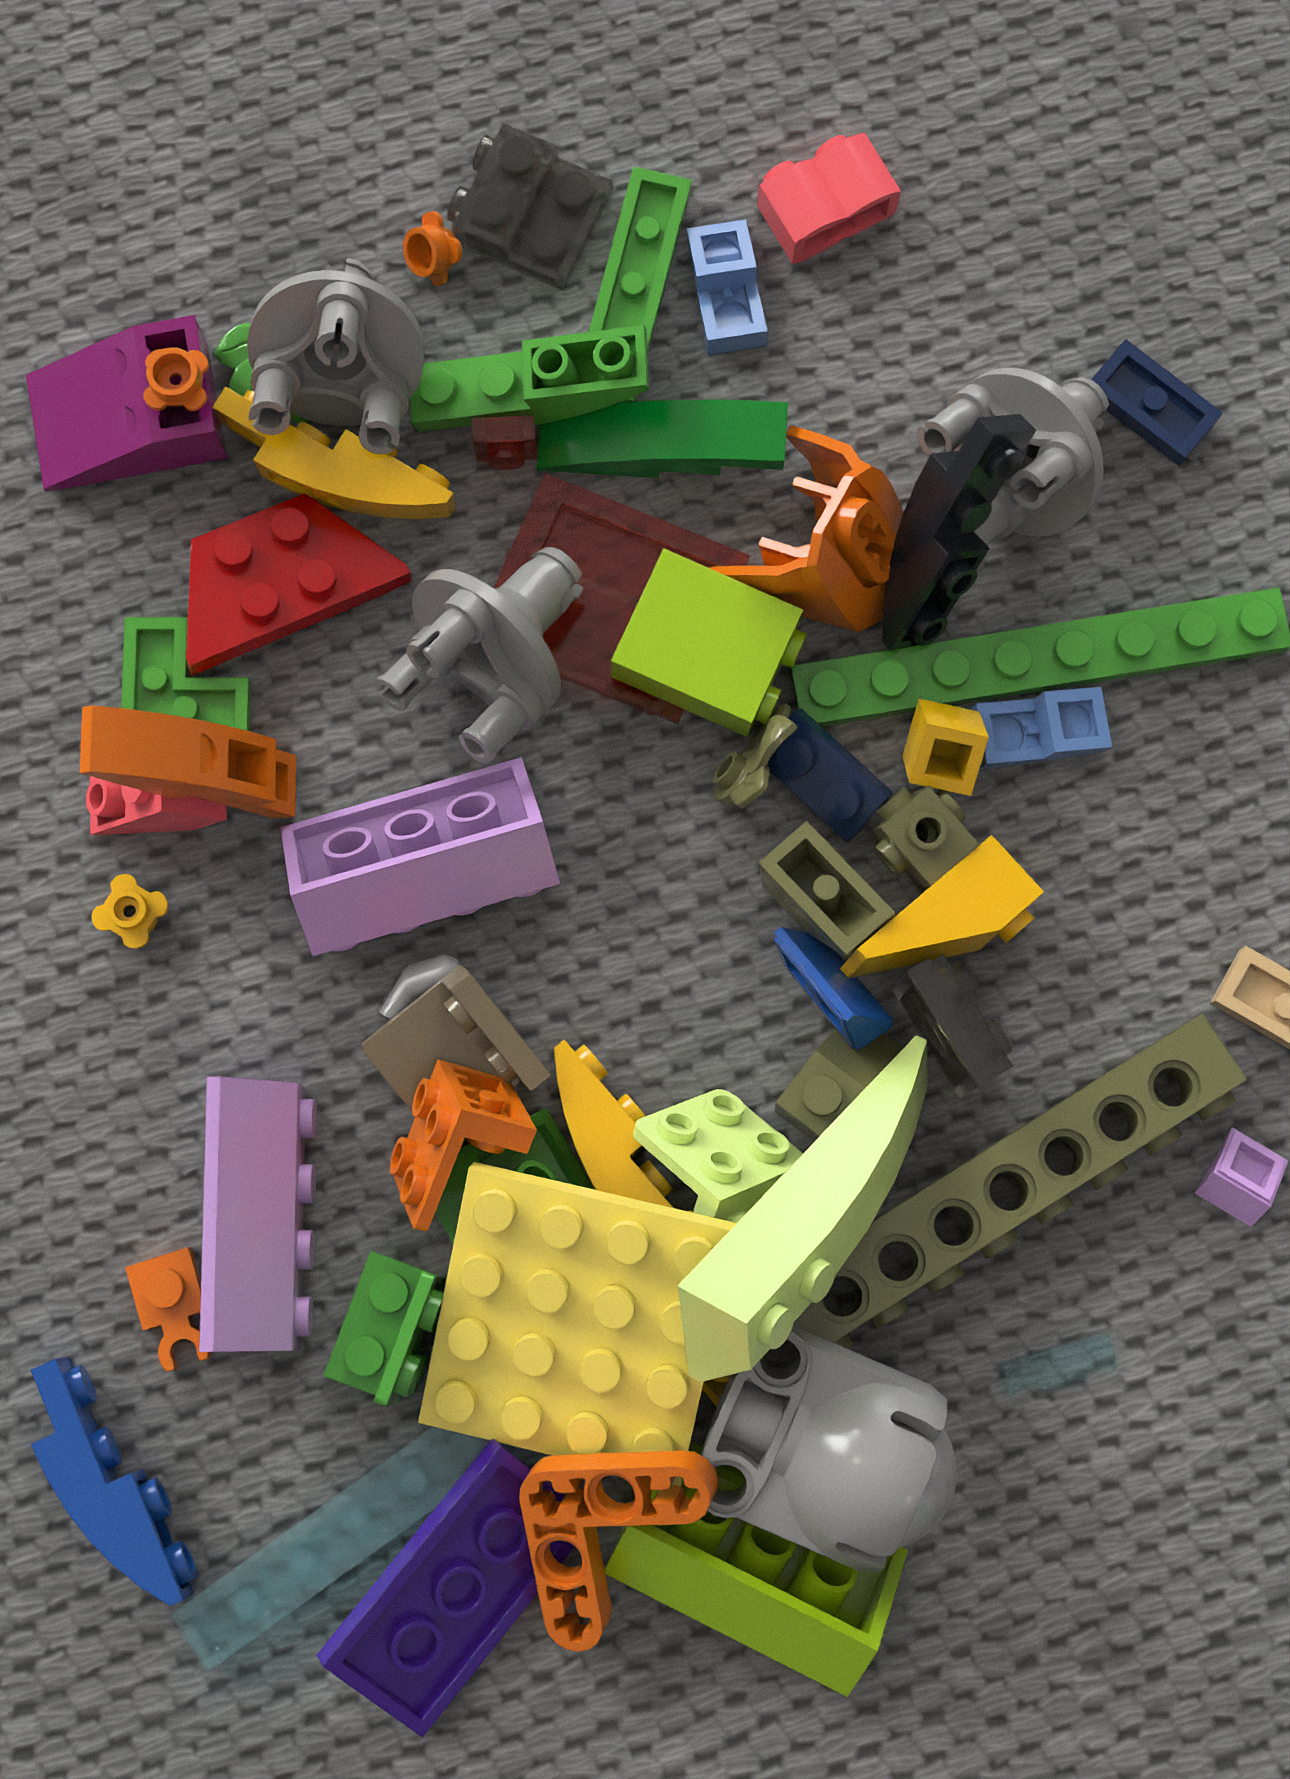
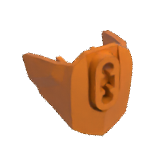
M791 425L786 432V438L809 461L816 482L796 477L792 483L795 489L813 498L815 519L818 522L812 531L811 543L793 547L762 537L758 546L761 549L765 566L710 567V569L803 609L802 617L859 633L883 619L886 581H888L890 572L889 564L904 511L887 476L881 470L863 462L851 445Z

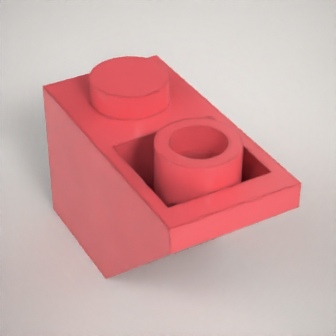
M90 776V785L86 794V806L90 813V835L189 831L227 820L226 805L194 796L171 799Z

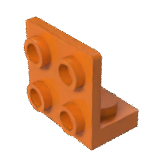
M437 1059L430 1079L423 1078L420 1081L412 1104V1114L415 1117L408 1137H400L397 1140L389 1166L390 1174L393 1175L400 1193V1201L404 1203L413 1229L428 1231L465 1137L471 1145L489 1153L501 1154L506 1148L528 1154L537 1129L512 1083L507 1084L500 1076Z

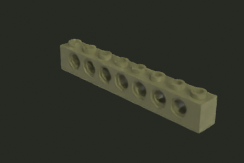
M1202 1013L874 1219L863 1238L835 1275V1277L847 1279L854 1285L857 1291L855 1308L845 1316H836L827 1310L822 1299L818 1303L812 1302L795 1321L805 1331L848 1349L854 1344L848 1335L849 1332L868 1320L872 1322L875 1329H879L899 1317L909 1309L903 1298L923 1285H926L929 1292L933 1294L965 1274L958 1263L978 1250H981L984 1257L988 1259L1020 1239L1013 1228L1035 1215L1040 1224H1043L1074 1205L1068 1193L1085 1182L1090 1181L1094 1189L1097 1190L1128 1170L1122 1159L1142 1146L1149 1155H1152L1182 1136L1176 1125L1197 1112L1202 1121H1205L1236 1102V1099L1230 1090L1246 1081L1247 1078ZM1158 1073L1169 1074L1179 1083L1181 1096L1176 1106L1165 1105L1156 1097L1154 1080ZM1106 1106L1117 1108L1126 1117L1128 1129L1121 1141L1108 1138L1100 1128V1113ZM1051 1140L1064 1142L1073 1152L1074 1165L1066 1176L1055 1174L1048 1168L1045 1162V1149ZM997 1174L1010 1176L1017 1182L1020 1188L1019 1203L1011 1211L997 1207L990 1197V1183ZM944 1208L959 1212L966 1223L965 1237L956 1246L943 1243L937 1237L934 1230L935 1218ZM888 1243H898L904 1246L912 1258V1267L909 1274L900 1281L887 1278L879 1267V1254ZM789 1341V1343L791 1344V1346L793 1347L794 1351L798 1356V1348L795 1344Z

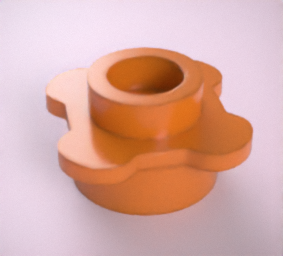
M431 211L426 212L422 216V226L411 228L406 233L403 241V254L407 266L415 275L419 277L428 276L435 286H441L447 283V272L451 266L461 261L462 246L454 234L443 226L442 216L438 212Z
M171 347L154 350L147 356L145 365L147 367L146 375L149 387L145 389L143 397L151 409L161 411L167 406H184L188 411H197L205 405L207 394L202 388L203 374L208 370L209 363L202 352L198 350L187 352L180 348ZM180 376L182 381L178 385H173L170 382L171 378Z

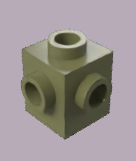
M930 786L919 789L913 794L906 787H903L876 811L883 820L870 831L879 842L874 847V851L883 864L898 877L905 872L919 889L931 887L979 845L961 823L966 818V815L959 804L944 790H939L935 793ZM916 825H919L924 831L923 842L916 835Z

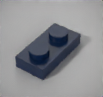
M1127 339L1122 342L1091 379L1107 395L1109 407L1106 410L1178 466L1183 464L1223 414Z
M802 708L798 709L788 718L798 726L797 729L779 745L769 758L767 766L773 775L848 843L877 813L876 811L894 793Z

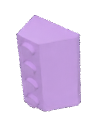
M522 757L280 827L290 896L312 956L330 951H345L353 948L360 942L391 933L410 932L425 923L452 915H468L483 906L514 897H529L537 894L542 889L560 884L544 823Z
M221 1076L207 1077L199 1352L301 1350V1337H311L314 1318L313 1299L311 1296H302V1270L313 1269L315 1239L313 1230H303L304 1204H313L316 1194L315 1165L305 1164V1138H315L317 1104L315 1099H306V1088L299 1083Z

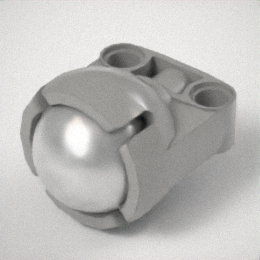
M794 1321L792 1330L786 1339L795 1344L799 1350L798 1357L792 1364L778 1368L769 1365L761 1358L752 1370L732 1374L729 1377L709 1424L700 1455L705 1457L714 1468L721 1465L735 1466L743 1473L746 1479L735 1490L724 1491L718 1489L707 1511L714 1516L723 1518H739L857 1571L880 1572L885 1567L887 1556L893 1555L898 1548L910 1545L927 1535L938 1525L951 1504L956 1487L957 1469L955 1453L951 1441L944 1430L947 1418V1399L932 1385L809 1333L799 1323Z

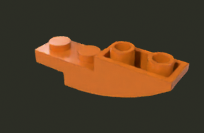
M96 705L82 707L80 774L171 799L194 796L269 818L295 817L297 755L276 749V739L222 724L163 713Z

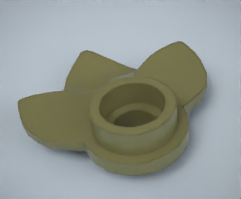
M783 704L774 709L767 723H760L751 736L748 745L740 754L732 751L722 760L713 776V782L717 784L715 791L716 800L724 805L733 803L742 809L751 804L767 789L770 768L767 766L769 758L779 745L798 727L788 719L792 707L788 704Z

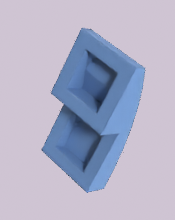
M746 219L687 228L690 261L707 354L713 355L767 346L768 331L757 286V266Z
M1101 687L1044 691L1034 699L976 703L970 708V710L980 712L989 736L979 770L1083 756L1107 751L1112 748Z

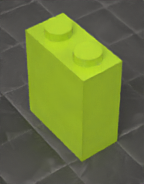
M663 548L611 659V677L745 737H749L756 720L766 724L776 707L782 690L772 686L781 665L792 669L808 635L798 630L803 609Z

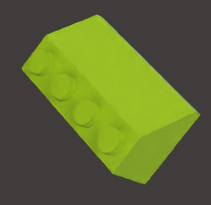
M691 1441L689 1451L700 1454L702 1446ZM721 1465L715 1468L718 1476L719 1490H735L746 1479L743 1473L735 1466ZM682 1478L680 1487L684 1490L685 1497L692 1498L696 1489L686 1487ZM652 1490V1500L655 1499L659 1490ZM707 1511L698 1521L688 1524L624 1526L605 1567V1574L848 1697L878 1652L908 1550L900 1547L893 1555L887 1556L885 1567L880 1572L857 1571L739 1518H723L714 1516Z

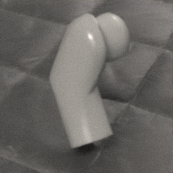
M442 954L410 964L402 971L378 1013L391 1020L459 965L458 959Z

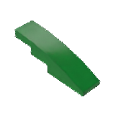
M714 399L652 400L616 403L576 417L541 424L539 429L537 471L659 478V471L720 475L721 466L783 470L788 402Z

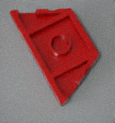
M306 493L191 539L186 647L188 669L193 676L380 597L410 582L411 571L404 562Z

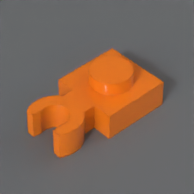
M186 1247L125 1267L142 1330L147 1331L159 1326L162 1327L164 1336L158 1347V1358L164 1370L169 1372L178 1369L174 1349L177 1343L183 1339L193 1342L199 1361L210 1359L212 1352H199L200 1329L194 1327L191 1317L200 1314L201 1278L192 1247Z

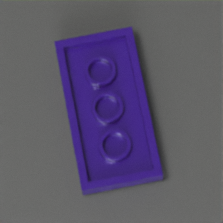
M494 1438L488 1442L317 1654L322 1667L422 1738L538 1593L520 1505V1488L532 1468ZM546 1481L542 1486V1490L553 1491L556 1501L562 1502L566 1495L555 1492L552 1483ZM561 1540L550 1543L552 1555L559 1563H562L575 1547L573 1544Z

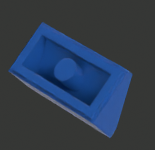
M784 927L773 932L775 935L773 939L786 969L852 1049L856 1048L859 1051L893 1026V1020L863 983L857 977L848 978L840 970L845 962L836 951L809 933Z

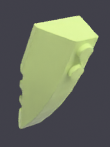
M916 1035L678 1285L690 1377L703 1382L752 1370L770 1348L773 1350L777 1349L785 1342L792 1330L794 1321L812 1302L818 1303L827 1295L835 1275L869 1229L892 1188L913 1139L928 1088L926 1039Z

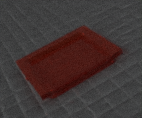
M545 473L511 550L505 556L506 561L493 588H499L522 565L532 560V555L545 547H554L567 554L582 572L578 582H574L573 585L579 584L584 589L579 598L571 602L567 610L543 633V640L554 657L560 678L649 715H656L679 724L684 712L683 708L612 678L611 659L663 548L708 568L714 566H747L750 555Z

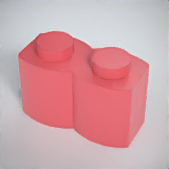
M865 133L856 134L848 138L845 135H838L822 144L816 151L813 159L803 160L795 164L793 161H785L773 167L764 176L763 182L759 185L757 207L790 262L796 264L836 245L844 238L851 237L895 214L901 190Z

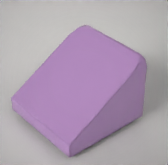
M1232 1127L1195 1194L1252 1227L1272 1206L1288 1160Z

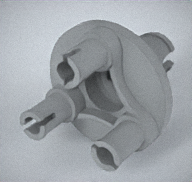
M350 258L346 260L345 271L333 270L327 263L321 271L296 275L272 288L259 302L254 311L247 339L248 358L252 368L250 382L255 392L248 416L249 421L255 419L252 426L263 434H280L288 428L291 412L304 419L324 425H361L359 440L366 450L375 454L392 452V444L397 447L400 440V419L408 411L409 399L418 387L424 365L425 347L422 331L409 307L391 290L374 281L373 274L366 265Z
M998 368L979 375L952 395L943 411L920 426L917 437L919 445L928 456L931 453L959 451L977 418L1021 414L1036 429V432L1023 452L1024 459L1021 466L1011 477L1006 479L991 504L992 512L990 516L974 532L987 546L995 539L1006 538L1013 532L1036 537L1050 536L1061 533L1076 524L1090 511L1098 498L1102 486L1104 468L1101 446L1096 432L1101 430L1105 423L1101 418H1098V415L1103 410L1106 411L1109 407V402L1102 388L1087 378H1073L1058 385L1047 377L1026 369Z
M545 547L532 555V560L522 565L499 588H492L485 582L457 570L440 569L431 572L417 585L412 596L413 613L420 631L408 642L406 653L384 675H380L374 682L377 691H382L386 686L389 687L380 694V697L392 708L404 711L410 702L434 678H444L447 674L452 675L489 705L478 719L459 735L460 743L466 752L483 764H489L495 758L497 752L520 730L531 729L557 702L561 692V679L558 667L551 651L543 640V633L567 610L571 602L579 598L584 589L579 584L573 585L582 576L578 565L567 554L554 547Z

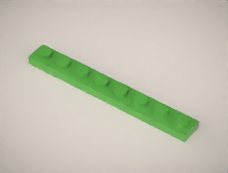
M1280 587L935 642L925 646L917 645L794 665L792 669L790 668L797 710L802 708L820 726L824 727L915 712L919 698L954 706L1288 652L1290 650V631Z

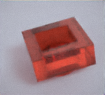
M534 415L472 418L473 446L477 462H488V466L496 470H514L524 466L525 460H537V435Z

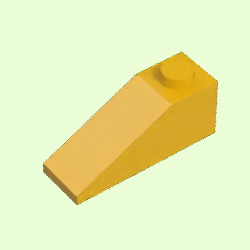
M991 835L862 944L840 970L848 978L978 951L997 935L1005 943H1008L1035 918L1027 908L1044 891Z

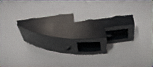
M1021 414L977 418L959 451L930 454L915 483L902 515L891 554L889 578L886 581L882 634V642L889 650L917 645L925 646L935 641L946 629L948 624L946 618L959 597L967 592L976 581L978 575L976 570L990 548L974 531L983 525L990 516L993 500L1006 479L1011 477L1021 466L1024 459L1023 452L1036 432V429Z

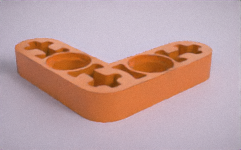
M685 1450L552 1455L542 1458L533 1466L520 1488V1505L544 1624L549 1636L556 1644L571 1651L589 1650L598 1643L612 1617L611 1599L596 1527L676 1525L698 1521L706 1514L718 1490L717 1473L714 1466L705 1457L696 1452ZM614 1475L627 1480L633 1487L635 1500L628 1503H620L609 1498L602 1487V1478ZM676 1476L683 1477L686 1487L691 1489L697 1488L692 1498L685 1497L682 1487L671 1486ZM585 1479L584 1489H577L582 1480ZM546 1481L552 1482L555 1492L567 1493L562 1502L556 1501L553 1491L542 1490V1486ZM652 1490H659L655 1499L652 1500ZM561 1540L573 1544L581 1554L582 1564L569 1567L559 1563L552 1555L550 1543ZM580 1587V1589L574 1597V1588ZM574 1599L579 1616L590 1618L587 1625L580 1624L577 1614L567 1613Z

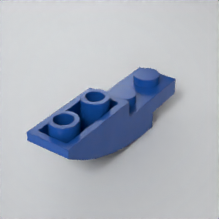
M55 1358L31 1369L56 1432L32 1443L31 1446L46 1479L67 1513L103 1556L143 1590L169 1606L193 1595L194 1591L190 1581L198 1577L197 1568L186 1543L183 1540L174 1543L164 1518L172 1514L166 1490L157 1477L148 1480L144 1469L118 1478L114 1467L122 1463L121 1452L111 1430L107 1426L101 1429L97 1426L89 1404L97 1401V1395L87 1370L83 1365L73 1367L70 1358Z

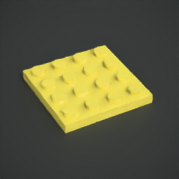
M473 1162L468 1169L418 1423L487 1440L494 1438L499 1443L549 1455L689 1451L704 1381L699 1382L689 1376L678 1285L737 1223ZM676 1476L672 1485L681 1486L683 1477Z

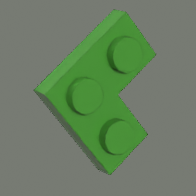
M125 617L121 708L198 719L251 731L252 683L248 677L190 678V671L186 660L188 617Z

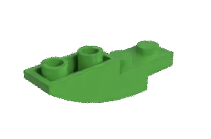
M644 325L522 340V351L424 363L421 380L411 397V424L418 432L478 425L482 432L506 431L576 417L632 398L649 390L647 329Z

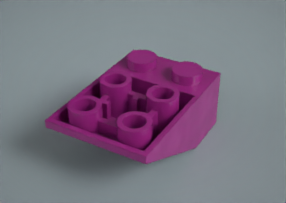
M195 315L132 326L26 375L45 492L228 459L222 424L212 408L217 400L209 348ZM175 347L187 352L198 350L206 356L209 368L203 374L202 388L207 394V401L201 409L188 411L184 406H167L161 411H156L146 404L143 393L149 387V382L146 375L147 367L145 360L151 352L157 349ZM172 377L170 381L171 384H180L182 381V377Z

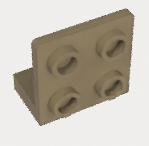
M461 964L361 1044L362 1051L411 1111L416 1089L423 1078L430 1079L437 1059L500 1076L507 1084L512 1083L513 1087L521 1081L530 1091L551 1076L471 973Z

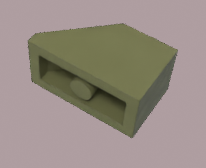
M807 821L758 862L762 887L805 932L846 959L895 917V911Z
M835 1028L815 1050L776 1101L775 1112L815 1142L903 1048L883 1033L857 1051L856 1048L852 1049Z

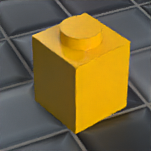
M918 699L902 755L909 783L930 786L931 788L968 796L972 795L989 739L979 711Z

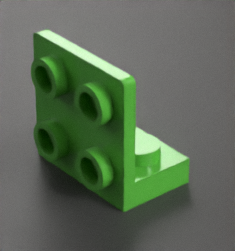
M370 1251L323 1376L375 1395L374 1403L385 1407L399 1403L401 1396L406 1398L409 1394L414 1396L428 1360L427 1357L419 1355L418 1351L425 1332L432 1333V1331L436 1332L444 1294L441 1289L446 1278Z

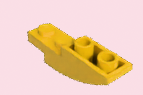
M225 386L212 407L224 427L260 447L253 462L261 477L294 494L301 495L306 493L323 505L353 513L384 518L450 517L456 508L454 494L448 490L451 483L443 475L424 464H419L416 470L395 458L398 452L394 447L390 453H372L361 445L359 436L345 429L332 450L329 448L332 441L324 433L302 421L296 428L289 424L288 428L280 434H263L252 426L255 419L249 421L250 406L253 404L255 394L251 390H247L244 396H241Z
M565 1040L561 1041L554 1047L557 1083L563 1111L576 1151L594 1189L673 1208L665 1199V1196L673 1188L649 1160L638 1167L631 1159L644 1148L634 1139L633 1131L636 1121L646 1117L645 1114L626 1093L618 1100L611 1095L600 1082L608 1075V1072L584 1044L574 1051Z

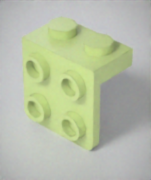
M721 1089L710 1091L640 1118L636 1121L633 1131V1137L637 1142L698 1194L693 1213L735 1223L742 1219L803 1154L784 1135L774 1130L744 1105L737 1096Z

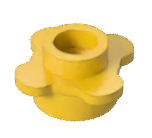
M118 875L111 881L112 892L105 903L93 910L92 923L100 931L111 930L121 936L123 943L127 947L139 949L149 942V933L156 926L158 918L167 913L168 901L161 892L154 891L150 893L139 887L132 875ZM128 906H134L136 909L132 917H126L124 914Z

